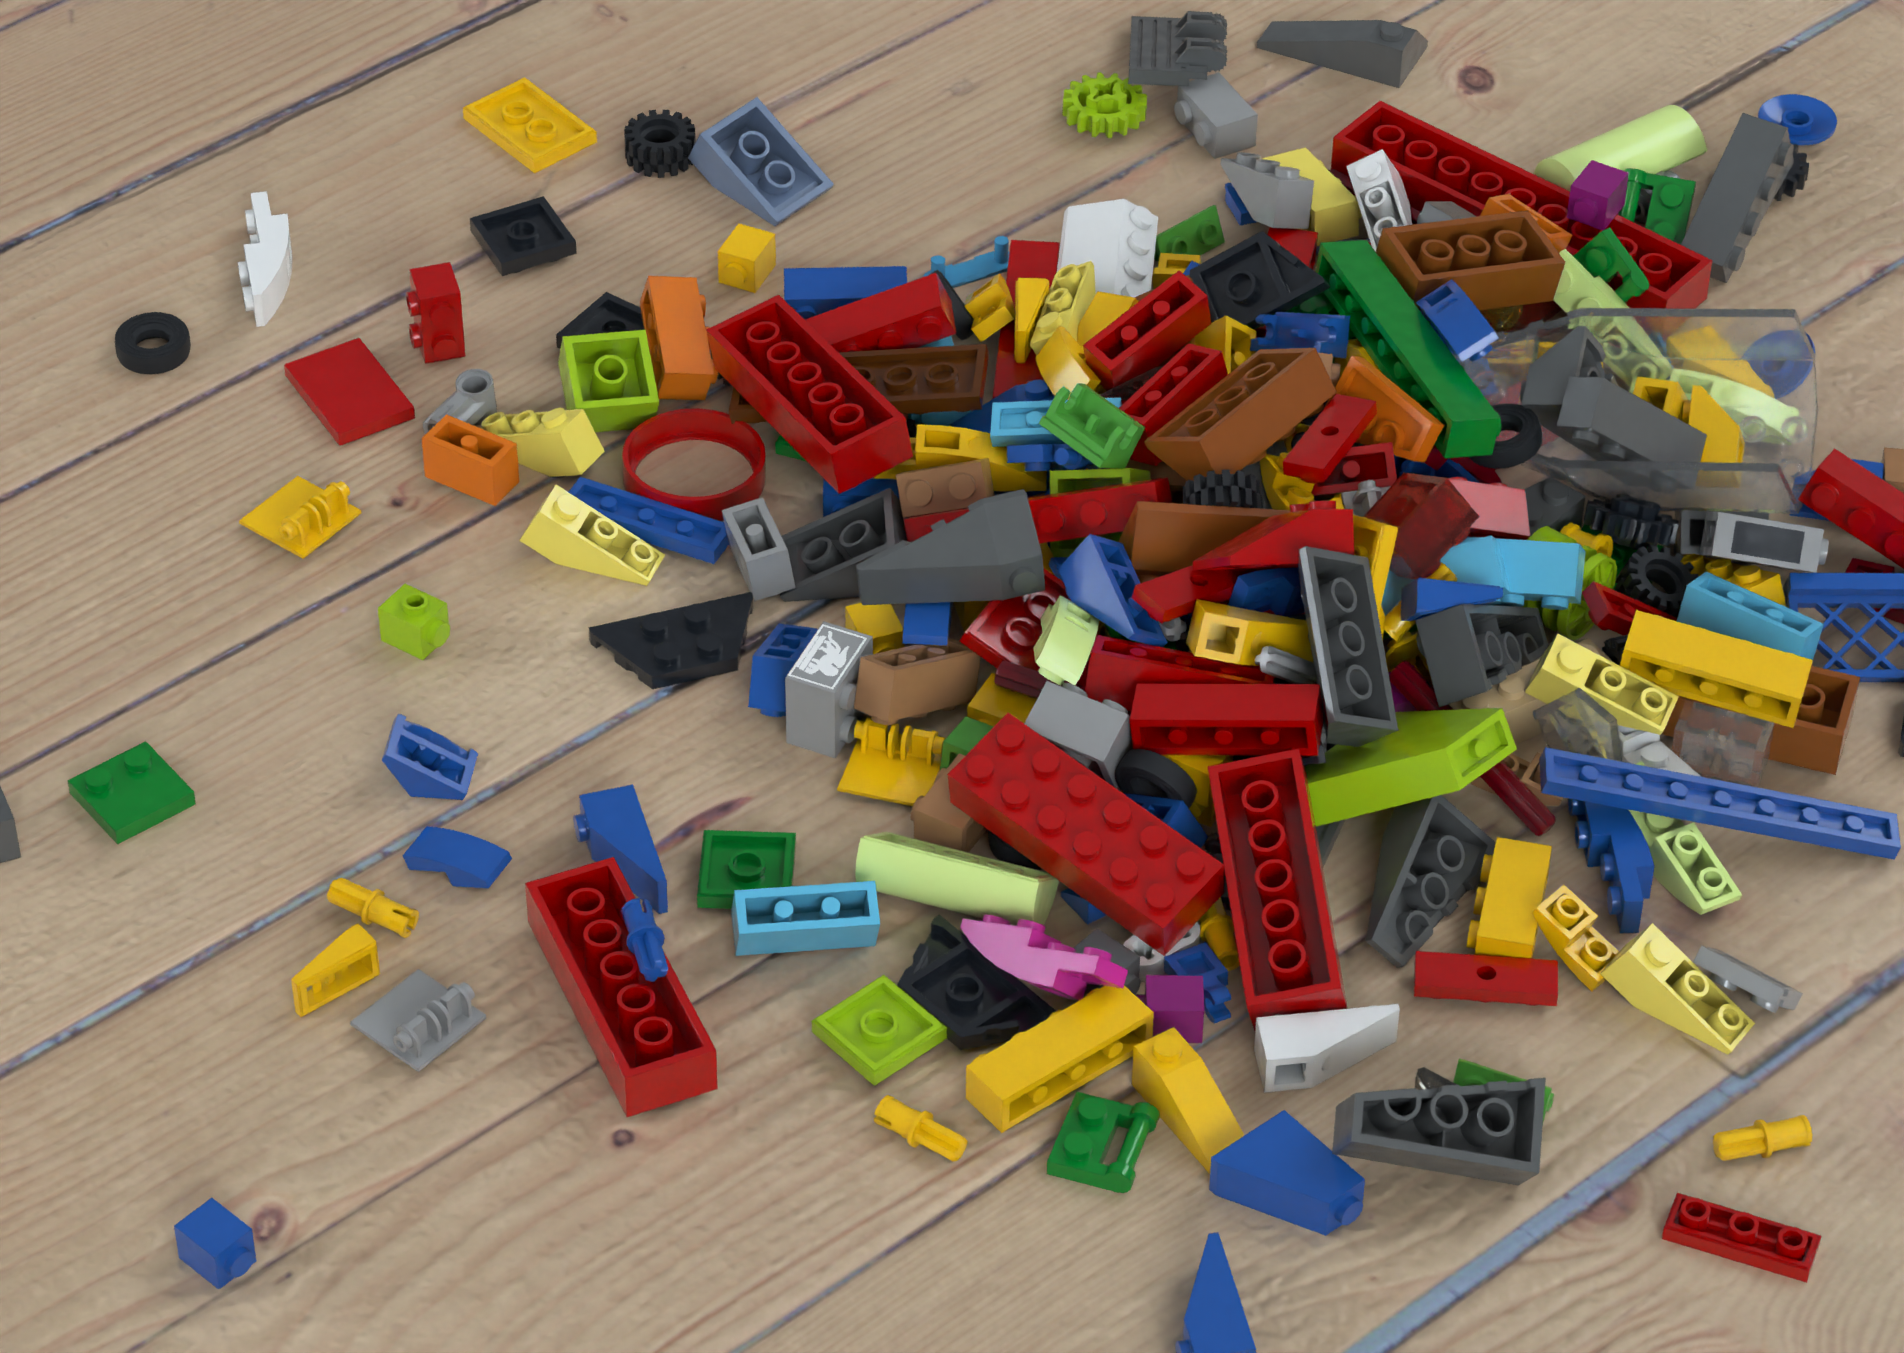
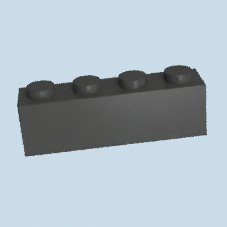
M1308 546L1300 548L1298 574L1301 597L1306 615L1316 684H1320L1324 717L1323 727L1327 743L1360 747L1398 731L1368 557Z

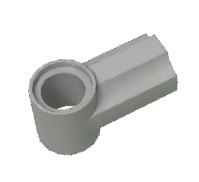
M470 369L459 374L455 384L456 391L423 422L424 433L426 434L446 414L474 426L481 425L486 417L497 413L494 382L491 374L482 369Z

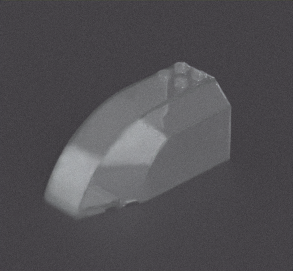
M1579 308L1567 312L1568 316L1546 323L1543 320L1528 324V328L1509 334H1504L1503 331L1496 333L1499 339L1491 343L1493 349L1476 361L1471 362L1468 358L1462 362L1454 355L1491 406L1505 403L1521 405V386L1527 380L1529 366L1577 326H1586L1602 345L1605 352V359L1601 362L1605 374H1614L1617 385L1633 394L1637 376L1679 382L1688 400H1691L1692 386H1702L1740 427L1745 442L1743 463L1597 461L1541 426L1542 444L1540 449L1531 459L1519 465L1548 477H1553L1566 485L1604 501L1605 499L1612 500V497L1615 498L1616 494H1625L1658 503L1660 505L1659 511L1692 510L1798 514L1803 505L1798 498L1811 479L1818 399L1815 353L1795 309ZM1501 431L1495 441H1505L1519 433L1515 431Z

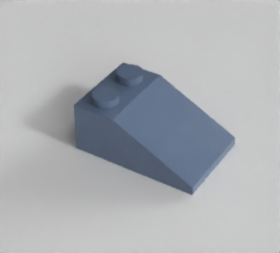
M758 97L702 132L688 157L715 189L774 226L823 195L834 185Z

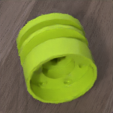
M1548 526L1538 529L1527 539L1531 541L1577 543L1576 540ZM1586 545L1582 546L1586 551L1582 592L1593 581L1613 589L1617 574L1616 561L1602 553L1597 554L1596 550ZM1583 595L1581 596V604L1569 603L1566 610L1541 607L1542 601L1524 600V606H1522L1538 608L1545 627L1553 631L1558 630L1560 635L1573 641L1583 637L1594 625L1589 618L1588 611L1590 609Z

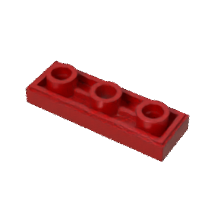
M1335 394L1283 460V474L1301 478L1306 483L1325 482L1376 416V401Z
M1193 565L1135 585L1132 599L1143 607L1152 619L1160 623L1169 622L1172 619L1193 612L1196 599L1214 603L1230 599L1237 577L1255 572L1256 570H1193Z
M1416 951L1414 961V997L1471 1000L1484 1003H1516L1530 1006H1557L1558 960Z
M1677 1193L1662 1235L1663 1240L1806 1283L1822 1237L1797 1227L1784 1225L1681 1193Z

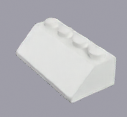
M1126 199L1069 206L1064 211L1057 272L1070 264L1077 266L1092 261L1095 273V293L1099 291L1136 297L1151 291L1158 217L1147 208L1137 206Z

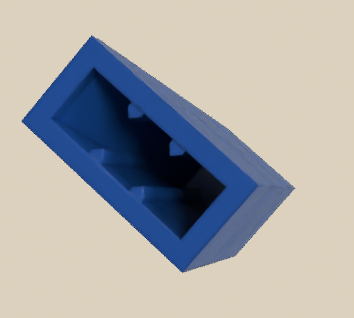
M1285 1110L1211 1157L1209 1190L1216 1196L1326 1236L1341 1225L1351 1224L1362 1212L1365 1179L1339 1156L1332 1154V1150Z

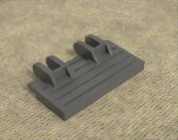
M1187 11L1182 18L1132 16L1128 84L1189 86L1190 79L1207 80L1208 72L1224 69L1227 62V46L1224 45V39H1226L1227 19H1224L1221 13L1217 14L1216 12L1213 14L1212 12Z

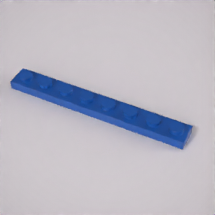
M1547 747L1544 748L1539 759L1541 793L1893 860H1895L1901 849L1898 819L1895 813Z

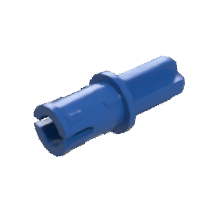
M635 898L625 903L622 907V916L629 932L626 943L628 949L635 954L639 970L644 974L645 980L655 982L658 977H665L668 972V965L662 948L665 937L663 931L655 923L651 903L646 899L643 900V912L640 898Z

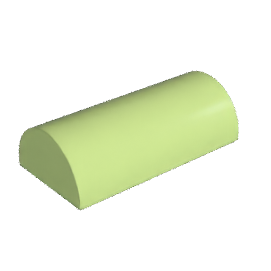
M1667 105L1543 159L1537 164L1534 175L1570 191L1572 183L1591 160L1622 171L1627 168L1645 171L1646 173L1657 174L1660 171L1665 172L1705 154L1707 147L1704 136L1694 118L1679 106Z
M890 832L861 837L856 859V882L875 881L876 892L982 919L984 915H993L1011 922L1010 925L1017 926L1019 919L1044 925L1052 908L1059 880L1045 871Z

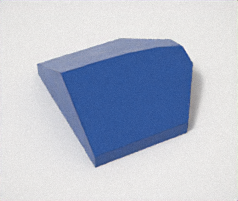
M397 714L382 757L383 763L410 797L463 800L468 792L478 753L471 748L466 751L445 736L433 732L422 725L406 721V716Z

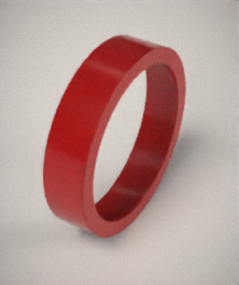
M689 408L658 414L638 425L627 437L623 446V485L625 491L718 521H724L722 510L758 499L765 486L766 452L761 437L744 421H735V424H731L730 415L724 412ZM687 440L712 441L731 447L746 458L753 471V474L746 481L733 489L719 494L697 497L679 496L662 492L643 482L635 473L640 462L652 451L667 444Z

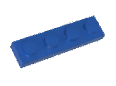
M580 477L569 490L570 494L646 543L711 564L716 563L729 545L724 522Z

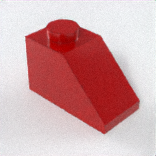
M1392 442L1351 447L1325 482L1314 484L1311 492L1314 500H1330L1334 498V494L1359 491L1358 484L1367 480L1375 481L1376 487L1380 488L1397 486Z

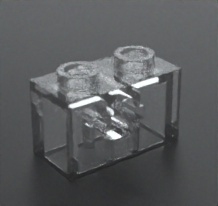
M1686 700L1674 730L1672 751L1701 777L1759 787L1768 763L1775 723Z

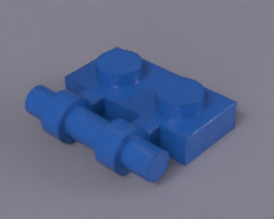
M1067 444L1007 446V463H1024L1025 471L1080 470L1084 467L1090 470L1105 469L1097 467Z

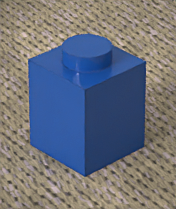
M210 1198L174 1225L179 1259L217 1289H221L232 1279L245 1274L251 1265L257 1261L252 1228L213 1198Z

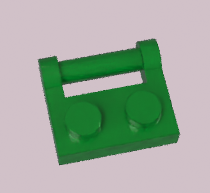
M1625 169L1624 171L1629 173L1625 204L1620 210L1619 215L1634 222L1641 188L1653 190L1645 228L1681 245L1687 232L1696 181L1650 174L1639 169Z
M1611 228L1601 231L1573 255L1594 278L1600 276L1606 283L1620 274L1623 278V284L1615 292L1625 303L1633 296L1639 297L1649 288L1648 279Z
M1076 1092L1048 1158L1047 1174L1113 1192L1126 1193L1130 1191L1136 1177L1133 1169L1148 1133L1156 1128L1160 1118L1159 1111L1153 1105L1145 1102H1139L1132 1106ZM1117 1128L1129 1129L1116 1162L1110 1165L1103 1164Z

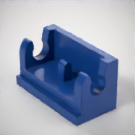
M1276 312L1275 315L1260 314L1256 317L1257 323L1266 325L1267 332L1265 338L1257 337L1251 339L1250 351L1257 352L1260 349L1316 348L1318 353L1333 354V358L1346 359L1350 316Z

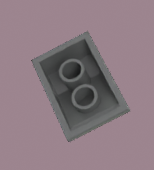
M888 488L782 535V539L788 549L796 586L795 589L780 593V597L784 602L860 597L856 565L902 540L907 541L904 519L909 517L903 518L900 500L893 490Z

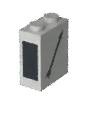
M1706 512L1699 555L1800 572L1817 573L1818 564H1825L1829 542L1828 539L1823 538L1824 529L1724 512Z

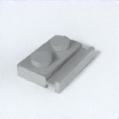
M1701 945L1693 963L1712 972L1709 978L1712 981L1732 991H1735L1738 986L1752 993L1753 995L1750 999L1752 1002L1774 1013L1777 1012L1779 1006L1795 1010L1803 994L1721 950L1706 948Z

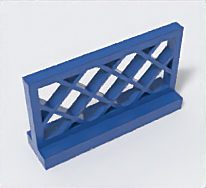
M1789 573L1783 587L1787 608L1798 612V608H1815L1826 618L1823 622L1822 632L1832 623L1850 639L1837 653L1819 639L1817 650L1829 659L1822 668L1859 676L1860 682H1904V669H1897L1886 659L1898 645L1904 648V631L1900 633L1883 618L1891 608H1902L1904 610V573ZM1829 608H1837V609L1833 612V611H1831ZM1847 608H1858L1871 619L1858 633L1838 617ZM1873 608H1882V609H1881L1879 612H1876ZM1875 624L1894 639L1881 654L1862 638ZM1856 644L1874 661L1866 669H1853L1841 657ZM1833 665H1835V666H1837L1839 669H1830V668H1831ZM1879 665V666L1882 667L1883 669H1875V668Z

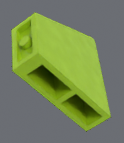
M1503 708L1395 712L1398 731L1360 747L1335 745L1324 753L1325 763L1308 764L1304 767L1316 827L1463 789L1517 750Z

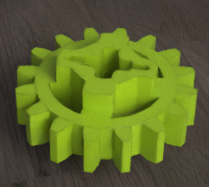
M1098 72L1096 78L1083 75L1082 83L1071 81L1070 89H1064L1062 115L1067 117V124L1069 126L1077 124V132L1079 133L1088 130L1091 132L1092 137H1097L1099 133H1105L1107 138H1112L1113 132H1119L1125 136L1127 135L1128 127L1137 130L1139 129V122L1146 120L1147 94L1142 93L1141 85L1132 86V84H1128L1129 77L1121 80L1118 78L1117 73H1113L1110 78H1104L1102 72Z

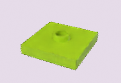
M885 975L877 978L811 1021L812 1033L874 1086L947 1039V1027Z

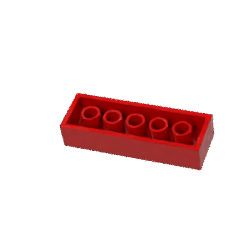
M780 295L774 296L706 329L715 369L839 494L913 457L905 416Z
M1007 713L947 774L950 803L1164 957L1224 894V864L1010 713Z
M1297 748L1208 766L1246 1005L1254 1032L1256 1030V1017L1348 1009L1308 780L1300 749Z
M607 858L525 883L528 923L626 1117L718 1089L716 1049L665 952L668 972L665 977H658L655 982L645 980L644 974L639 970L635 954L628 949L626 940L629 932L622 916V907L628 901L635 899V896L615 858Z

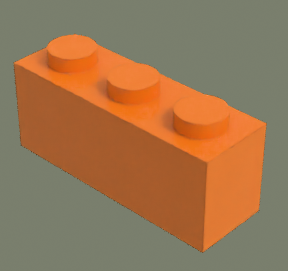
M648 276L640 299V308L644 330H646L659 399L705 400L710 384H715L717 381L718 371L715 369L710 355V344L706 329L710 327L705 326L704 322L706 299L704 295L699 294L697 278Z

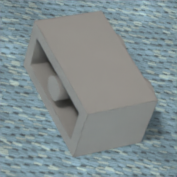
M1219 72L1208 75L1207 80L1195 79L1189 81V86H1178L1177 102L1174 105L1176 118L1180 124H1184L1195 136L1197 143L1200 146H1204L1214 159L1256 146L1258 114Z
M763 497L722 510L730 550L749 591L753 595L754 601L795 589L796 586L788 549Z

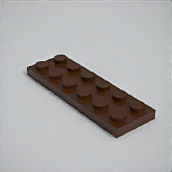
M987 344L839 352L902 414L914 413L921 415L931 412L982 410L989 360ZM733 387L729 406L731 424H735V421H744L750 424L767 422Z

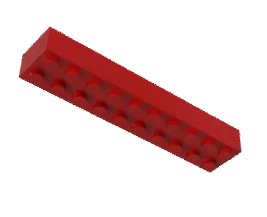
M1377 102L1333 137L1331 170L1335 169L1349 176L1346 166L1383 149L1401 176L1410 207L1420 212L1426 201H1452L1478 217L1481 215L1489 197L1510 194L1572 234L1566 250L1572 256L1603 231L1567 218L1570 191L1385 102ZM1618 214L1606 227V229H1612L1649 281V288L1639 297L1633 296L1626 302V305L1639 318L1648 331L1652 327H1659L1665 336L1707 299L1713 260ZM1618 274L1607 284L1615 291L1623 284V278Z

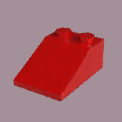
M1311 501L1309 504L1290 505V513L1273 515L1194 560L1193 570L1298 568L1299 549L1305 546L1354 555L1353 509H1336V501Z

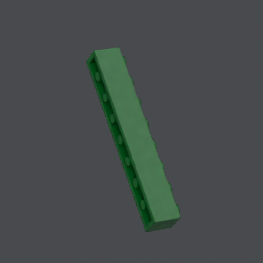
M1367 240L1321 242L1315 272L1329 282L1331 288L1323 291L1340 315L1350 316L1349 328L1380 371L1444 424L1434 444L1444 458L1492 455L1496 437L1501 432L1499 414L1493 409L1481 390L1466 373L1464 367L1460 365L1448 349V346L1438 336L1430 322L1426 320L1414 301L1408 296L1397 278L1393 276Z

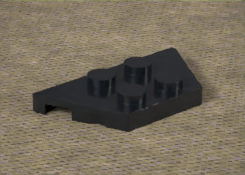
M1263 231L1192 268L1189 274L1193 283L1208 296L1211 323L1224 316H1228L1252 329L1262 325L1256 322V317L1260 314L1275 315L1276 312H1286L1331 288L1329 282L1309 268Z
M751 592L588 627L589 641L596 649L603 645L614 653V659L618 665L627 671L634 672L638 679L651 689L738 671L741 660V647L745 644L749 615L753 612V595Z
M940 914L933 919L931 933L924 944H919L913 955V964L905 969L897 984L899 988L947 1027V1039L960 1050L1009 1041L1017 1033L1031 1029L1056 1011L1015 976L998 968L985 958L963 933Z

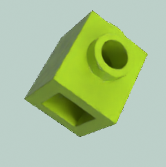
M406 583L378 607L381 641L421 660H424L437 647H441L450 636L447 603Z

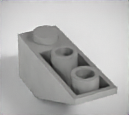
M1239 152L1236 159L1221 158L1220 165L1254 221L1272 228H1309L1314 187L1313 180L1300 176V170L1297 168L1282 167L1280 162L1260 159L1261 155Z

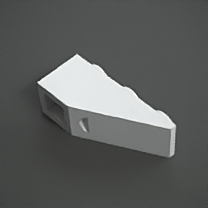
M1383 149L1346 166L1372 248L1375 252L1383 228L1412 225L1410 203L1401 176Z
M1372 1005L1360 1008L1256 1017L1254 1052L1264 1093L1313 1088L1396 1042L1399 1005Z

